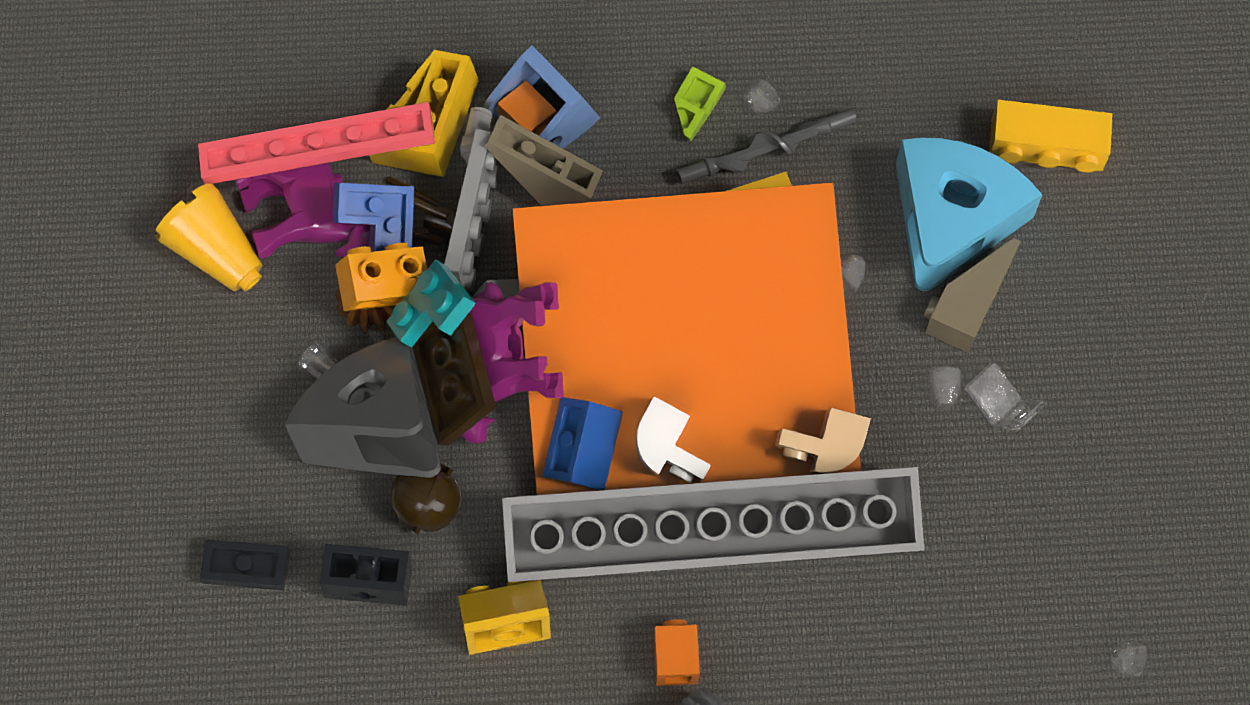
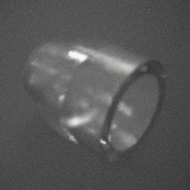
M855 254L841 260L845 297L853 296L865 277L866 262Z
M946 366L929 369V391L935 406L953 407L961 391V369Z

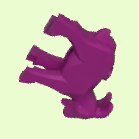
M329 163L236 179L246 213L253 211L262 199L269 196L284 197L290 212V216L281 223L252 231L260 259L272 255L278 247L289 242L320 244L349 241L347 245L335 251V256L345 257L347 251L353 248L369 247L370 224L333 223L334 183H343L340 172L332 174Z
M492 282L487 283L485 290L472 298L476 304L470 312L495 402L523 391H537L547 398H563L562 372L544 373V369L548 365L547 356L523 359V340L519 329L524 320L533 326H543L545 324V310L559 309L557 284L546 282L525 288L517 295L503 298L498 285ZM486 415L461 437L471 443H483L487 437V427L494 422V419Z

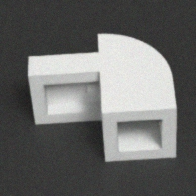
M654 396L636 430L635 443L641 462L656 476L660 473L666 462L672 465L669 472L691 484L693 478L699 481L703 480L711 465L675 446L690 416Z

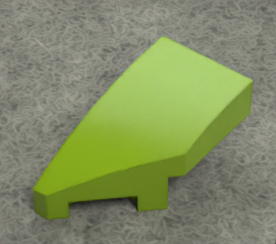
M693 66L674 97L685 138L689 141H692L726 89L724 82Z

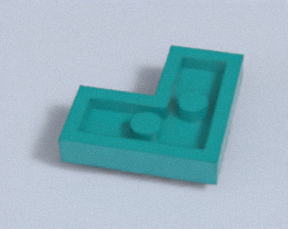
M435 260L428 270L421 273L416 285L406 298L395 306L387 323L399 341L412 348L432 321L438 329L451 336L476 303L448 266Z

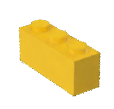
M998 100L992 116L989 152L1008 163L1021 161L1037 163L1045 168L1062 166L1076 168L1081 172L1103 171L1111 152L1112 113Z

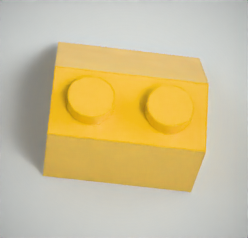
M541 580L508 582L507 586L490 589L489 586H477L468 589L465 595L458 596L469 655L551 639L550 615Z

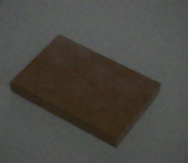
M471 312L466 315L451 336L438 329L432 321L412 347L438 445H451L496 408Z

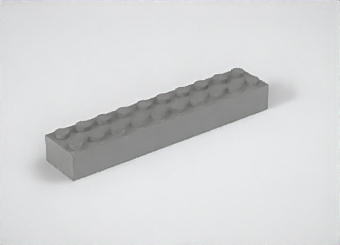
M918 467L502 498L508 582L925 550Z

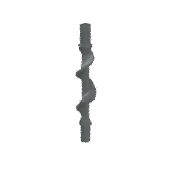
M848 109L829 117L824 116L815 122L802 123L797 131L780 137L771 132H756L748 139L746 149L722 157L703 158L701 162L676 170L678 181L680 184H684L707 175L711 177L721 169L743 172L751 158L778 148L791 154L802 140L815 135L831 134V131L856 123V114L853 109Z

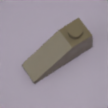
M502 115L497 119L485 145L491 154L542 206L589 202L603 170Z
M1013 238L947 284L940 298L933 295L923 316L929 319L925 333L968 353L1010 268L1021 241Z

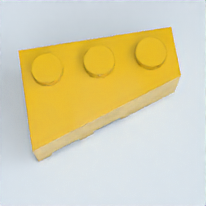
M434 50L405 85L407 90L395 105L390 104L387 108L392 109L429 102L435 143L369 155L373 164L444 177L479 82L470 56Z

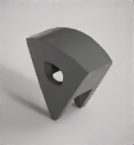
M397 337L367 346L333 365L302 395L285 423L294 446L304 463L417 477H433L441 470L436 437L413 348L399 341Z

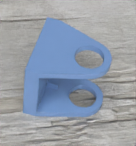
M533 45L519 57L484 104V108L492 112V118H497L498 106L495 107V105L507 92L513 91L524 81H527L535 90L546 83L565 104L539 136L548 141L556 137L553 144L562 149L590 129L600 119V116Z

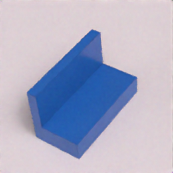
M561 398L542 477L574 483L596 490H605L622 411L591 401Z

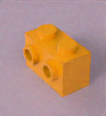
M395 243L384 247V251L371 252V247L368 246L348 250L347 255L335 264L344 311L393 306L403 301L416 285L421 273L427 270L423 246L409 248L408 243Z

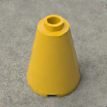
M206 183L192 191L197 197L196 199L186 204L181 200L166 214L155 230L158 233L155 235V238L161 244L232 291L242 288L246 292L261 279L262 275L259 271L263 265L219 190L213 183Z

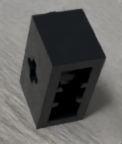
M325 544L319 583L324 597L328 599L407 606L412 573L409 551Z

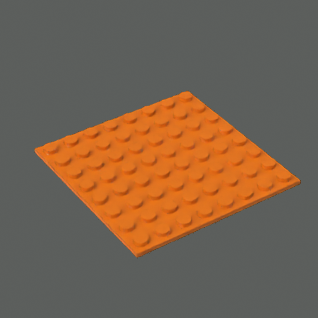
M833 183L513 208L520 292L525 288L546 282L556 283L558 286L559 309L545 310V324L538 327L528 324L525 320L522 323L525 359L547 356L548 365L545 367L544 373L562 372L563 394L565 398L591 401L622 411L605 490L690 484L671 474L669 470L672 465L666 462L660 473L656 476L644 466L638 456L635 443L636 430L654 396L690 416L675 446L711 465L703 480L699 481L693 478L691 484L815 475L809 473L813 457L807 456L806 462L782 456L784 449L774 445L778 431L783 428L819 438L825 411L829 408L856 414ZM528 391L537 495L600 491L574 483L542 477L561 398H547L537 391ZM860 454L850 465L832 473L861 471Z

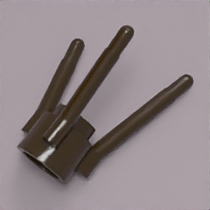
M391 176L386 178V182L390 185L409 186ZM414 189V206L427 212L423 227L429 229V233L412 232V241L430 242L440 246L443 238L447 240L451 238L457 210L441 204Z

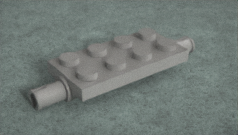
M482 107L471 108L465 135L461 141V156L465 159L467 168L444 263L468 292L473 291L476 280V269L473 268L474 256L480 257L483 249L484 234H481L482 222H488L491 214L492 200L488 199L490 188H496L499 177V165H496L497 159L485 147L491 134L489 129L492 112Z

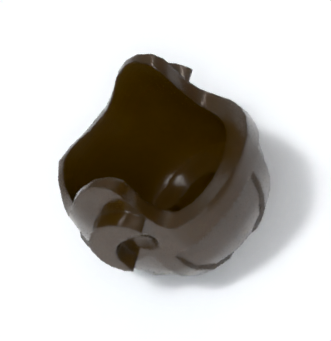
M440 463V472L433 477L398 475L392 484L390 498L393 510L400 518L398 523L416 534H419L421 530L435 532L445 528L453 521L460 509L462 500L460 486L455 478L450 476L453 470Z

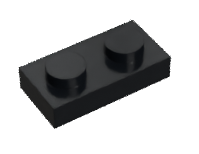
M206 539L200 581L202 584L284 591L290 555L289 547Z

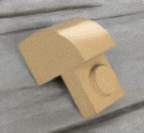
M829 408L825 411L819 438L783 428L778 431L774 446L784 449L782 456L806 462L807 456L813 457L809 473H832L847 467L858 457L863 448L871 418Z

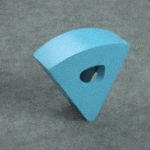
M942 138L902 139L896 160V168L914 282L917 289L924 292L931 290L1034 217L1042 198L1040 191L1014 166L980 147Z

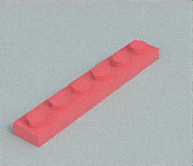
M429 102L200 143L198 147L201 178L204 184H214L434 144L435 136Z

